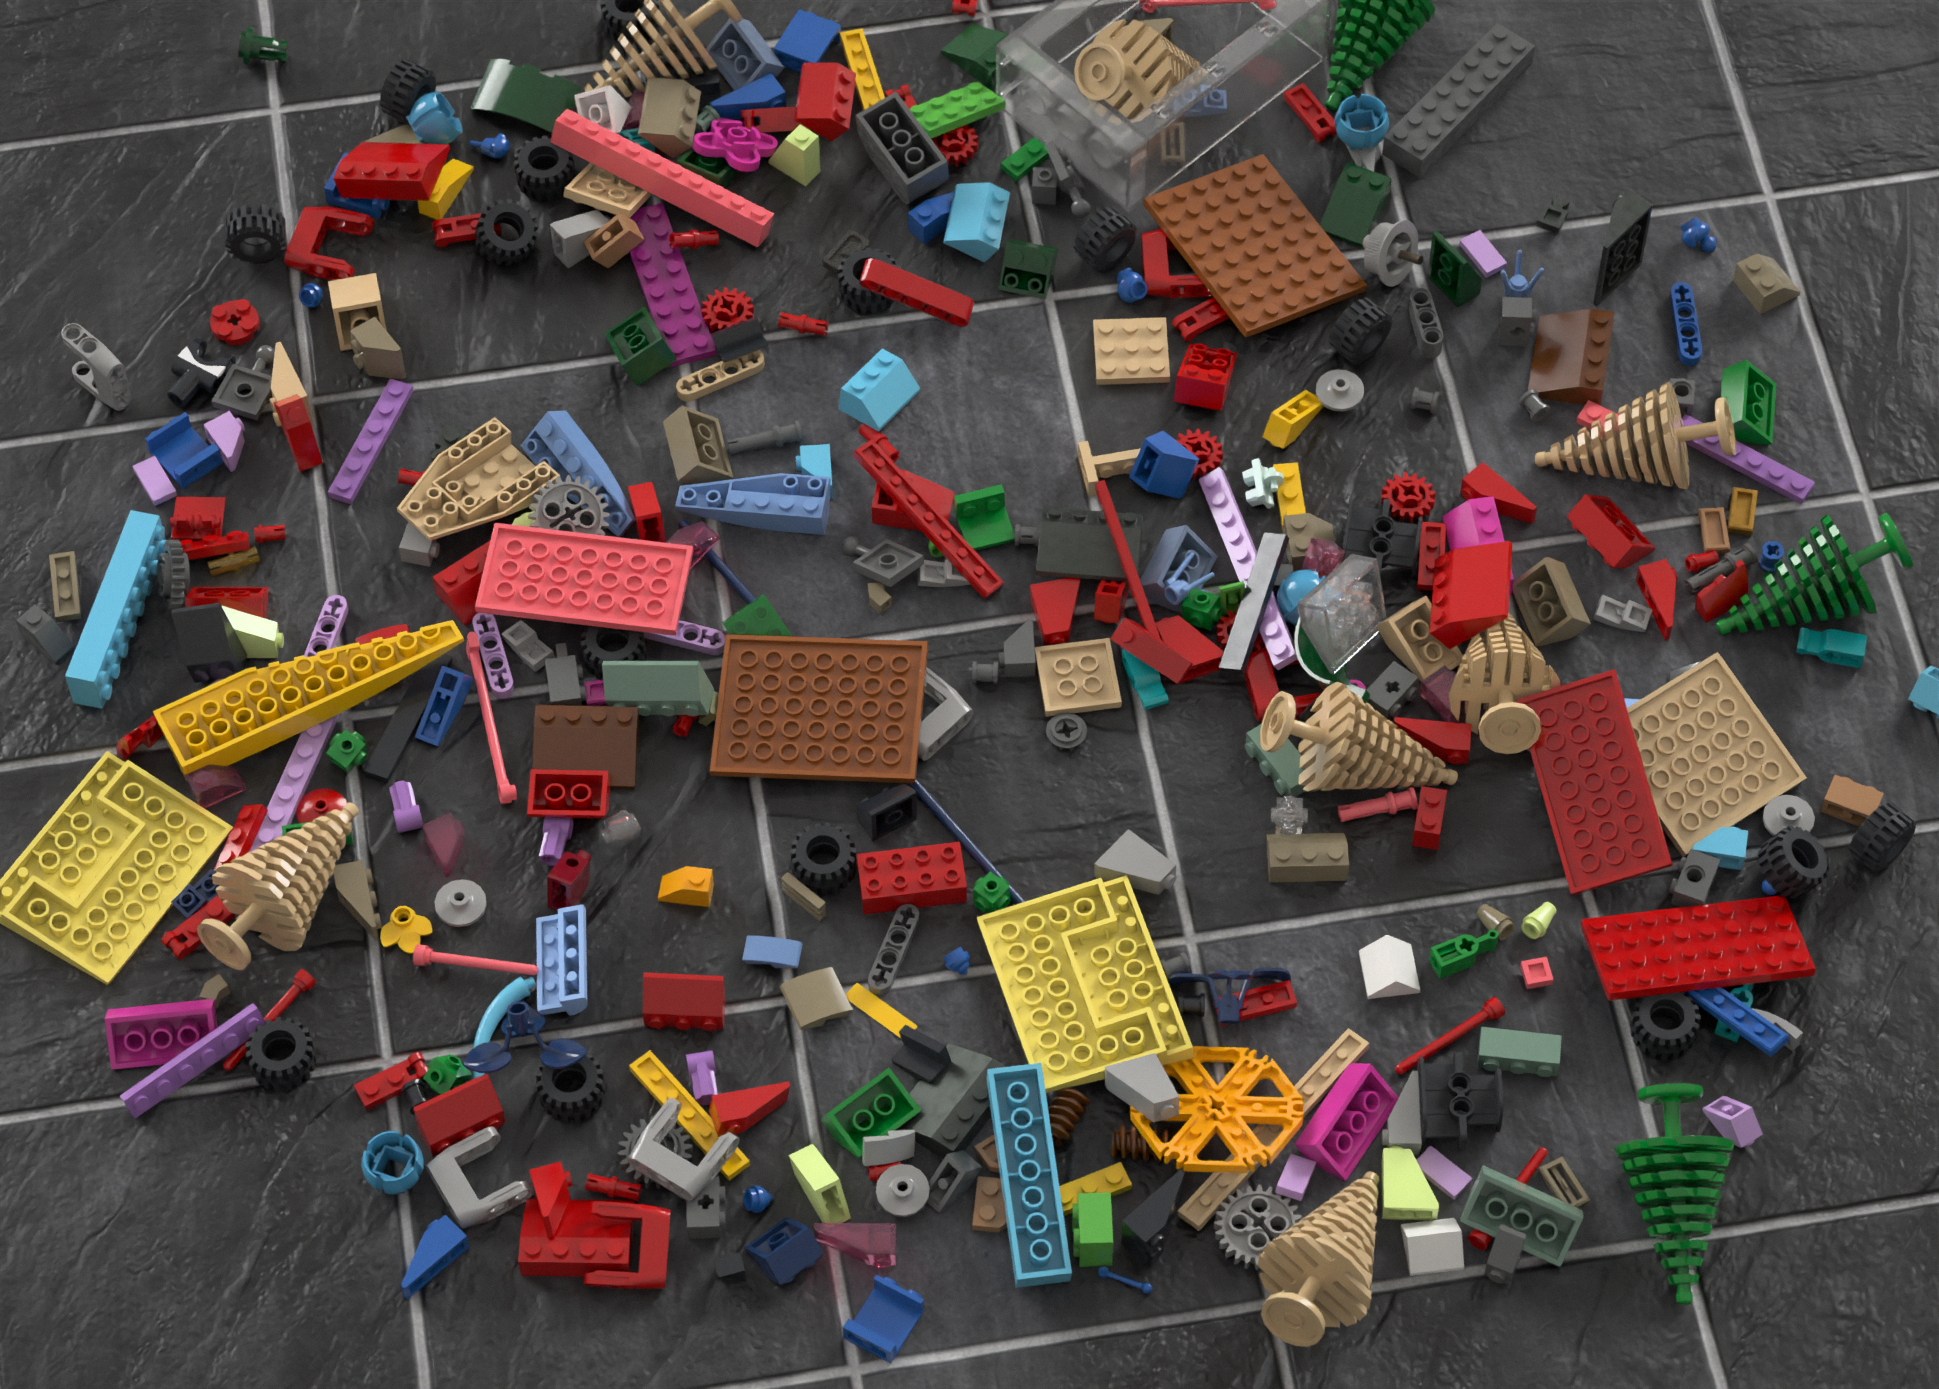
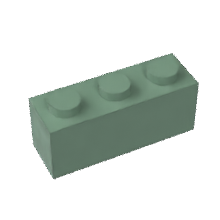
M1261 725L1246 733L1245 750L1250 757H1255L1259 761L1263 774L1271 776L1278 793L1281 795L1285 794L1291 800L1305 792L1306 790H1303L1305 786L1299 785V774L1305 770L1299 768L1302 755L1290 740L1287 739L1280 750L1270 753L1263 750L1260 744Z
M1481 1027L1477 1067L1488 1071H1496V1069L1506 1070L1515 1074L1533 1073L1541 1077L1557 1076L1560 1065L1562 1035Z

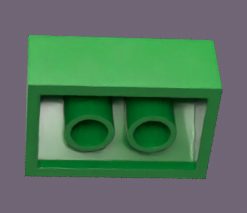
M1747 360L1723 369L1721 398L1726 397L1728 401L1735 440L1764 445L1772 444L1776 383Z
M887 1068L828 1112L821 1121L840 1145L859 1158L863 1152V1137L887 1136L888 1131H895L919 1113L921 1109L892 1070Z

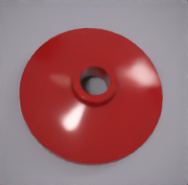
M324 788L313 790L307 793L297 806L296 815L298 822H312L320 816L326 817V814L332 810L342 811L341 809L347 802L335 790Z

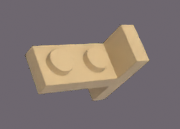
M1088 441L1078 442V459L1088 496L1097 495L1095 484L1098 482V478H1109L1113 475L1124 473L1130 474L1140 449L1092 457Z

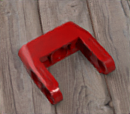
M305 207L287 247L285 265L309 276L328 280L353 277L355 273L354 268L344 260L317 254L328 229L363 236L372 232L375 222L370 216L363 213L334 207Z
M1162 229L1141 234L1143 279L1147 285L1146 294L1164 298L1212 296L1207 287H1200L1204 283L1197 275L1169 276L1167 250H1175L1177 248Z
M1266 647L1251 653L1244 674L1257 721L1263 720L1268 705L1274 696L1279 693L1273 672L1275 667ZM1297 659L1294 662L1288 664L1287 666L1299 664L1300 662ZM1321 693L1294 697L1296 704L1295 720L1300 719L1299 715Z
M590 1202L589 1214L596 1215L601 1219L641 1221L638 1273L603 1270L584 1273V1285L623 1289H664L667 1270L670 1209L643 1204Z

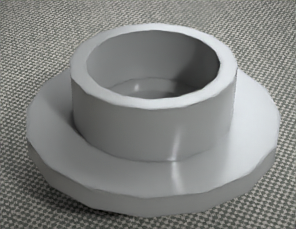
M1336 369L1326 372L1319 378L1316 383V396L1318 401L1328 409L1347 411L1355 408L1362 401L1364 385L1356 374L1347 370Z
M1782 795L1768 802L1764 808L1762 819L1765 828L1774 836L1788 826H1793L1794 828L1798 826L1803 831L1811 832L1815 816L1812 808L1806 801L1797 796Z
M463 879L451 881L444 885L438 891L434 901L435 910L439 918L446 924L456 927L469 926L478 921L484 914L487 906L486 895L482 888L473 881Z
M899 1164L891 1166L881 1174L877 1181L876 1195L878 1202L886 1212L894 1216L907 1217L916 1214L924 1208L929 1198L930 1187L926 1176L921 1170L912 1165ZM906 1185L908 1188L905 1191H899L898 1187Z

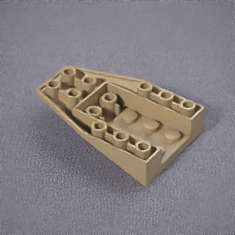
M494 417L440 453L397 507V511L431 541L505 517L529 507L532 503L537 504L532 498L534 494L542 496L538 490L539 487L542 486L548 489L547 481L550 480L555 485L556 478L560 477V475L545 461L535 466L511 444V431Z

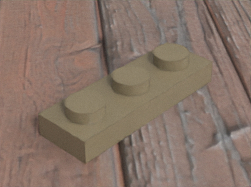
M75 552L51 554L49 559L56 622L82 619Z

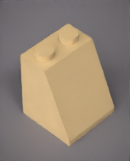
M376 273L328 281L341 351L352 349L350 346L352 341L350 330L373 317H376L386 330Z

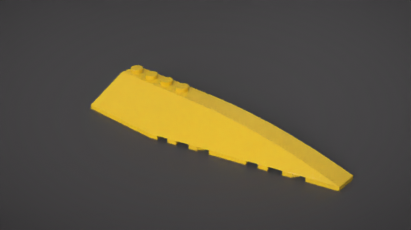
M451 620L421 627L420 631L407 633V631L397 633L396 637L388 639L379 637L371 639V643L360 645L357 642L319 651L317 655L311 657H304V655L294 657V661L282 664L277 661L268 663L269 667L247 668L153 711V714L186 781L190 784L324 722L378 694L464 641L463 636L454 621Z

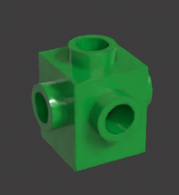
M1192 589L1188 597L1181 604L1183 619L1190 625L1198 628L1211 630L1214 624L1220 621L1223 614L1220 597L1198 589Z
M345 729L342 734L337 733L332 738L329 744L331 747L326 752L327 757L349 774L355 765L360 766L366 759L367 747L364 743L366 740L356 731L350 733Z
M989 872L984 878L980 877L973 886V904L980 911L988 914L1004 909L1010 903V886L1003 877H997L992 872Z
M449 1054L433 1058L428 1064V1070L423 1079L430 1084L433 1091L441 1095L467 1083L473 1074L462 1065L458 1057Z

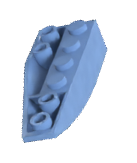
M547 411L520 446L536 466L545 461L560 475L562 482H565L567 475H570L571 482H575L579 476L580 484L583 485L589 480V489L597 486L596 496L604 494L600 502L608 503V507L603 512L610 514L609 518L603 521L609 524L608 529L621 537L635 521V517L618 482L593 444L567 411ZM567 495L576 504L579 503L577 495ZM584 504L581 508L586 509L588 505Z
M779 473L683 485L679 487L675 508L697 516L751 528L825 535L829 518L831 480L830 477Z

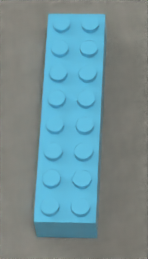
M133 510L129 513L65 675L73 703L103 709L105 701L111 697L112 683L120 674V663L122 658L127 656L130 637H134L136 633L138 616L143 615L145 598L151 594L152 580L154 575H157L158 556L164 551V544L167 541L164 535L165 528L162 526L160 516Z
M1035 1063L988 1069L986 1080L1016 1288L1070 1281L1072 1270L1042 1064Z

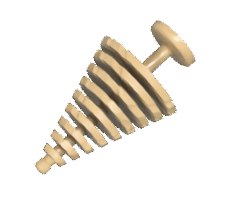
M645 0L643 2L645 7L665 35L661 37L646 16L638 9L635 17L654 43L649 45L630 21L626 28L640 46L642 52L638 54L626 37L621 34L618 41L631 60L626 62L613 46L610 54L620 66V69L615 71L605 59L601 65L610 77L604 80L596 71L593 78L598 86L594 89L610 85L614 89L617 86L625 97L633 96L623 82L629 78L639 93H643L646 91V88L635 73L640 70L646 79L650 77L655 78L647 67L649 62L654 65L663 78L674 79L658 56L661 53L682 80L689 78L688 73L669 48L672 45L696 75L704 73L681 39L684 37L710 70L717 69L718 67L693 30L720 10H724L734 23L741 22L743 18L731 0H709L685 19H683L670 0H658L676 25L672 28L651 0ZM589 83L584 88L586 92L594 90Z
M1123 19L1112 22L1101 30L1092 44H1089L1081 51L1076 59L1074 73L1080 92L1091 100L1093 106L1100 104L1096 110L1103 117L1109 116L1114 112L1116 114L1109 121L1123 124L1130 119L1133 120L1129 124L1131 125L1142 122L1200 84L1203 80H1206L1209 77V70L1205 66H1200V62L1191 58V56L1153 28L1147 27L1145 23L1133 19L1129 25L1124 26L1127 21Z
M1670 382L1661 385L1659 393H1657L1656 389H1653L1646 394V405L1640 396L1633 401L1632 412L1628 404L1619 408L1618 419L1615 412L1607 414L1605 416V429L1601 420L1594 421L1591 425V437L1586 427L1580 429L1577 436L1578 447L1572 434L1564 439V450L1561 449L1560 443L1557 442L1551 445V452L1536 453L1535 462L1538 467L1553 464L1556 470H1563L1564 461H1567L1570 471L1579 472V459H1581L1585 473L1594 475L1596 461L1598 472L1603 477H1610L1612 467L1617 479H1626V472L1628 471L1632 481L1640 482L1642 481L1643 472L1647 483L1656 484L1659 477L1662 485L1672 486L1675 481L1678 488L1688 489L1690 474L1685 441L1719 436L1723 453L1726 456L1736 455V441L1730 407L1726 397L1718 398L1715 401L1716 421L1683 427L1674 388Z
M1509 611L1508 618L1481 633L1478 632L1471 638L1449 692L1451 711L1459 722L1461 701H1465V724H1472L1471 731L1478 734L1479 728L1480 740L1483 744L1494 752L1503 754L1519 753L1530 748L1538 740L1541 733L1540 719L1535 711L1524 704L1516 703V700L1561 686L1560 679L1551 665H1549L1548 670V665H1545L1546 662L1541 652L1533 645L1524 630L1522 631L1520 626L1516 625V621ZM1481 703H1483L1485 711L1479 723Z
M1340 682L1327 686L1310 710V712L1316 713L1305 723L1295 720L1296 704L1294 697L1283 691L1277 693L1271 700L1262 720L1260 744L1262 749L1267 752L1273 753L1280 750L1290 734L1304 739L1298 746V752L1302 755L1299 768L1305 769L1299 774V785L1305 786L1303 790L1317 791L1319 789L1331 791L1335 788L1340 790L1350 788H1392L1396 785H1400V787H1408L1410 785L1421 787L1425 784L1427 786H1437L1441 781L1448 785H1454L1458 778V773L1455 770L1444 769L1445 763L1440 758H1433L1432 753L1427 748H1422V745L1407 736L1405 731L1395 729L1398 727L1397 725L1387 720L1377 710L1375 711L1369 703L1366 702L1364 704L1361 697Z
M349 802L341 809L342 811L332 810L326 814V817L320 816L314 819L312 823L302 825L301 829L292 830L284 836H280L272 842L248 852L244 856L231 860L230 862L232 863H225L214 870L217 873L212 875L213 884L220 885L215 889L219 898L224 899L222 903L229 912L240 915L235 918L236 921L230 927L216 919H205L197 927V932L209 952L225 965L236 970H243L251 962L249 948L241 938L248 930L261 932L262 934L258 937L283 951H297L302 947L306 932L310 929L311 920L314 919L317 907L324 894L323 892L329 884L328 879L334 872L335 862L339 860L341 855L340 850L344 848L346 836L350 834L353 828L352 823L349 821L353 820L359 813L358 807L355 804Z
M1366 1172L1362 1179H1357L1262 1249L1264 1252L1259 1255L1258 1266L1264 1272L1260 1273L1259 1276L1265 1289L1271 1296L1264 1302L1261 1316L1271 1333L1282 1341L1295 1346L1308 1347L1318 1343L1324 1335L1325 1327L1339 1328L1340 1321L1347 1327L1355 1324L1357 1319L1360 1321L1366 1315L1371 1302L1372 1263L1374 1264L1375 1226L1377 1221L1375 1213L1378 1199V1189L1376 1186L1379 1183V1176L1376 1173Z

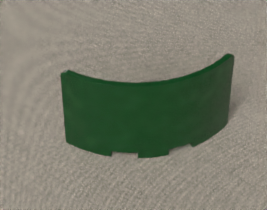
M491 59L471 109L510 116L552 134L555 120L566 109L573 110L576 102L574 95L580 93L581 87L556 74L554 78L541 74L540 68L523 63L522 67L513 65L511 60Z
M1301 612L1296 625L1294 644L1297 658L1303 669L1323 691L1327 686L1340 682L1361 697L1365 704L1371 694L1366 689L1352 684L1345 674L1346 658L1351 645L1347 640L1328 637L1307 612Z

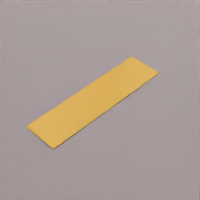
M856 983L845 994L848 1001L898 1037H900L899 1031L904 1025L913 1029L917 1028L916 1024L859 983Z

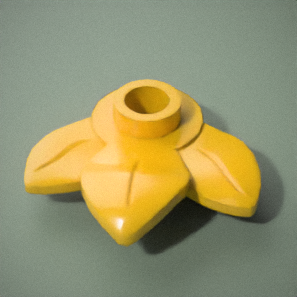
M399 906L392 912L390 922L382 927L381 943L383 947L398 944L402 951L413 954L415 946L421 943V936L432 934V925L426 917L416 915L411 908ZM402 918L408 919L405 922H399Z

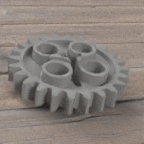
M567 475L565 482H562L558 476L555 485L548 480L546 483L548 489L542 486L539 487L538 490L542 496L534 494L532 499L537 504L532 503L529 505V508L535 512L530 513L528 518L535 520V522L531 523L529 527L559 530L565 527L570 532L605 536L601 528L605 529L609 526L607 522L603 521L610 516L609 513L603 512L608 507V503L600 502L604 494L596 496L597 486L592 489L588 488L589 480L582 485L580 484L579 476L575 482H571L570 475ZM567 495H577L579 503L575 505L570 504L567 501ZM584 504L588 505V508L577 512L572 521L570 518H567L554 528L550 527L551 523L561 520L566 512L571 514ZM549 506L555 507L558 515L555 517L548 516L545 508ZM580 516H589L592 519V524L589 526L583 525L580 522Z
M1248 1185L1246 1193L1237 1189L1236 1198L1229 1194L1227 1195L1228 1204L1220 1203L1221 1211L1216 1212V1219L1218 1221L1214 1222V1229L1218 1230L1215 1232V1240H1221L1219 1242V1249L1227 1248L1225 1255L1227 1258L1235 1255L1234 1264H1238L1243 1260L1245 1261L1244 1266L1246 1269L1250 1263H1254L1255 1269L1259 1270V1255L1264 1252L1262 1249L1270 1243L1269 1240L1272 1241L1298 1223L1302 1216L1296 1215L1298 1211L1297 1205L1289 1207L1291 1204L1290 1197L1282 1200V1195L1272 1194L1271 1186L1266 1192H1263L1261 1185H1258L1257 1191H1253ZM1261 1207L1265 1211L1258 1213L1253 1208ZM1242 1224L1245 1228L1236 1229L1233 1225ZM1278 1225L1283 1227L1284 1229L1282 1231H1276L1272 1229V1227ZM1254 1242H1260L1264 1244V1246L1261 1248L1254 1247L1252 1244Z

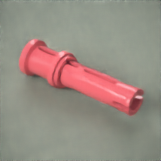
M1409 787L1407 791L1392 793L1391 791L1387 792L1384 797L1342 805L1337 808L1340 821L1344 822L1386 812L1393 815L1397 811L1409 808L1417 810L1418 803L1414 788Z

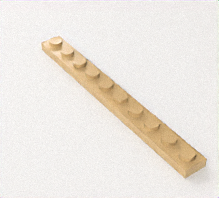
M1349 1028L1294 1086L1303 1098V1119L1332 1089L1348 1064L1356 1063L1369 1049V1042ZM1258 1124L1252 1132L1262 1145L1268 1147L1284 1129L1277 1124ZM1231 1153L1224 1162L1232 1161L1235 1158L1234 1155ZM1254 1162V1171L1261 1165L1260 1162ZM1247 1169V1173L1214 1172L1178 1210V1216L1200 1231L1220 1209V1203L1227 1202V1195H1233L1254 1171L1251 1172Z

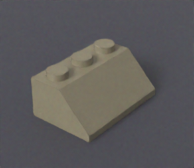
M653 77L647 79L638 135L672 158L692 148L701 92L685 80Z
M681 406L663 421L678 481L691 485L731 480L733 478L718 418Z
M1545 557L1513 582V594L1536 646L1539 647L1573 638L1591 624L1565 563Z
M1344 833L1266 835L1269 882L1347 881L1349 858L1348 844Z

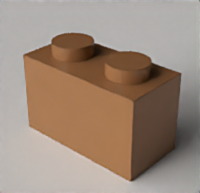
M619 213L587 238L584 244L593 260L610 268L645 239L635 221Z
M1834 775L1825 796L1821 812L1860 827L1867 817L1880 807L1884 793L1874 787L1853 782L1850 778Z

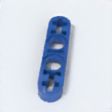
M1679 282L1672 286L1670 292L1674 330L1680 361L1685 365L1693 366L1700 362L1702 355L1694 295L1689 284ZM1679 292H1681L1682 295L1685 296L1684 302H1680L1681 298ZM1684 310L1689 312L1691 316L1683 318L1678 315V312ZM1689 330L1693 332L1694 336L1685 337L1681 332ZM1688 346H1691V352L1694 356H1690L1689 352H1687Z

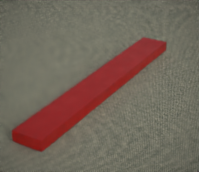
M872 439L853 452L852 456L984 599L1002 588L1004 585L1002 579Z
M1105 480L1096 482L1095 491L1143 627L1161 640Z

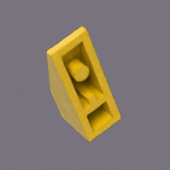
M455 159L445 164L430 200H417L419 212L437 220L442 219L474 171V166Z
M1304 390L1271 413L1262 437L1270 441L1272 445L1283 449L1296 440L1324 406L1318 401L1316 395Z

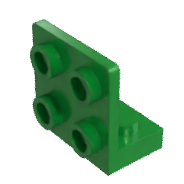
M1002 484L954 496V514L961 534L975 551L1015 541V534L1005 508V492Z
M764 594L722 622L730 635L792 637Z

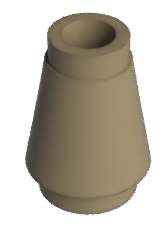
M1487 904L1482 905L1478 909L1476 916L1488 931L1496 930L1500 940H1505L1512 934L1515 928L1512 918Z

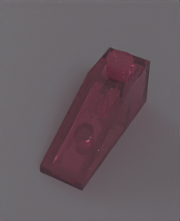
M814 1223V1236L818 1242L868 1265H874L879 1268L896 1265V1224Z

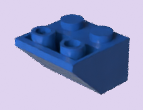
M1161 431L1145 438L1129 478L1148 492L1180 499L1184 496L1199 458L1166 432Z

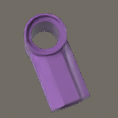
M404 780L395 782L394 785L389 787L395 810L393 814L398 833L424 827L419 805H416L411 782H405Z
M544 818V837L539 853V861L549 866L557 864L564 854L566 841L571 838L573 818Z
M713 1051L687 1054L689 1077L692 1078L695 1100L703 1106L710 1105L712 1095L718 1094Z

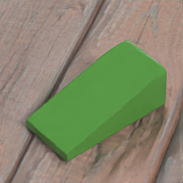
M1244 581L1219 587L1218 596L1223 608V617L1227 616L1228 610L1236 613V609L1240 606L1245 591Z

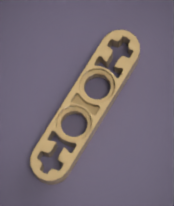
M757 350L725 363L721 361L679 379L676 384L678 398L682 401H693L759 373L764 368L763 353ZM728 367L738 369L735 374H727L725 372ZM707 376L716 378L715 382L710 384L705 383L703 379ZM684 387H687L688 389H691V391H687L686 389H683V388H684Z

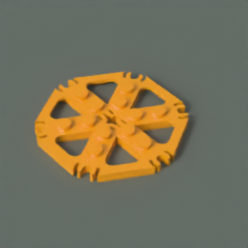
M1193 1046L1194 1058L1162 1065L1166 1074L1175 1077L1187 1092V1094H1178L1179 1115L1160 1120L1187 1121L1173 1139L1167 1143L1161 1142L1149 1126L1152 1121L1132 1106H1130V1119L1160 1161L1164 1156V1163L1166 1164L1171 1159H1177L1176 1168H1183V1171L1247 1173V1169L1251 1172L1254 1171V1162H1260L1263 1167H1266L1268 1159L1271 1164L1303 1125V1098L1275 1061L1271 1059L1268 1063L1267 1055L1257 1060L1256 1050L1249 1052L1250 1048ZM1230 1062L1235 1065L1217 1085L1201 1063ZM1268 1079L1273 1082L1283 1097H1254L1247 1095L1260 1080ZM1246 1123L1277 1124L1282 1126L1284 1130L1267 1147L1260 1143ZM1217 1133L1235 1158L1229 1162L1201 1161L1197 1158V1155L1213 1135Z

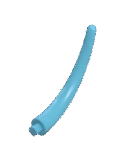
M532 976L526 980H523L522 977L515 979L494 998L481 1019L474 1047L490 1042L495 1028L507 1013V1007L530 995L529 989L537 986ZM473 1071V1079L481 1075H484L485 1073H478Z

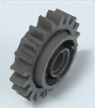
M179 540L165 541L164 551L159 554L157 561V582L160 586L158 591L161 597L164 596L167 609L181 608L184 596H187L189 592V560L187 554L183 553Z
M640 1119L641 1127L638 1128L631 1124L632 1134L624 1132L623 1138L625 1141L619 1142V1149L621 1151L618 1152V1158L621 1160V1170H626L627 1178L634 1176L635 1184H639L644 1180L645 1187L649 1188L651 1182H655L656 1188L660 1189L661 1185L636 1170L628 1161L641 1133L648 1126L643 1119ZM675 1123L660 1145L692 1163V1155L690 1154L693 1153V1148L690 1144V1136L684 1135L685 1130L683 1126L676 1129Z

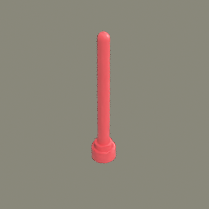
M417 944L413 954V964L417 966L431 965L432 962L526 975H536L539 971L536 965L434 952L427 945Z

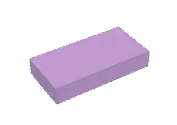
M1480 230L1460 240L1459 245L1486 278L1506 268L1507 262Z
M155 456L133 465L135 474L154 506L177 496L175 488Z
M1431 1145L1416 1160L1425 1178L1453 1200L1472 1183V1178Z
M1290 1154L1275 1193L1301 1201L1314 1172L1316 1161Z

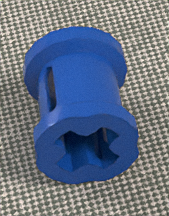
M1768 541L1762 546V556L1759 558V567L1762 571L1766 573L1768 571L1770 573L1776 572L1774 565L1784 556V547L1777 541Z

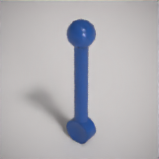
M1101 1266L1098 1269V1274L1101 1278L1110 1277L1140 1288L1146 1294L1152 1290L1151 1284H1142L1110 1272L1106 1266Z

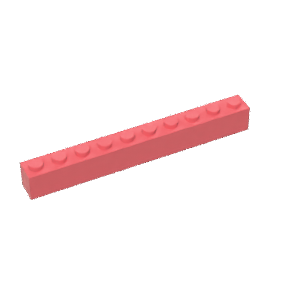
M566 109L555 120L551 143L756 247L769 235L774 213L724 189L722 186L661 157L659 154L645 149L639 144L569 109Z

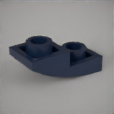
M213 869L194 886L189 884L171 901L187 919L215 896H218L215 889L220 885L213 884L212 875L216 873Z

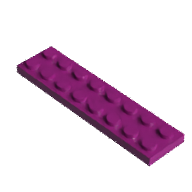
M663 202L639 208L630 219L635 221L645 240L633 248L629 255L651 317L677 358L669 367L716 356L712 337L707 324L704 323L701 307L680 249H672L671 245H669V235L673 233Z

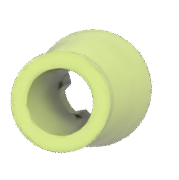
M1544 902L1542 906L1524 917L1521 928L1525 935L1532 939L1544 936L1553 916L1557 912L1555 906L1549 902Z

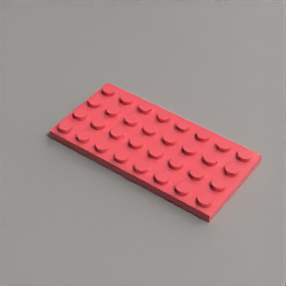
M494 523L475 610L479 613L676 636L693 556V546Z

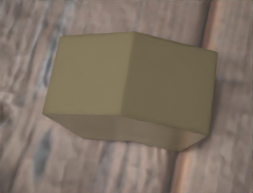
M880 582L868 583L869 604L879 614H882L892 606V598L884 591V584Z
M218 974L205 982L199 997L200 1000L214 999L215 1008H218L221 999L230 994L227 983Z

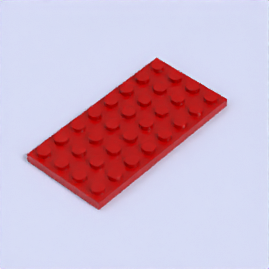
M1613 669L1517 699L1516 703L1530 707L1540 719L1541 733L1538 740L1529 749L1571 895L1574 896L1673 866L1616 670Z
M1783 895L1581 919V929L1608 1001L1815 975L1816 968L1786 897Z

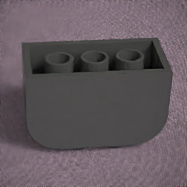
M897 92L856 115L858 134L867 154L905 204L908 205L949 181L947 160Z

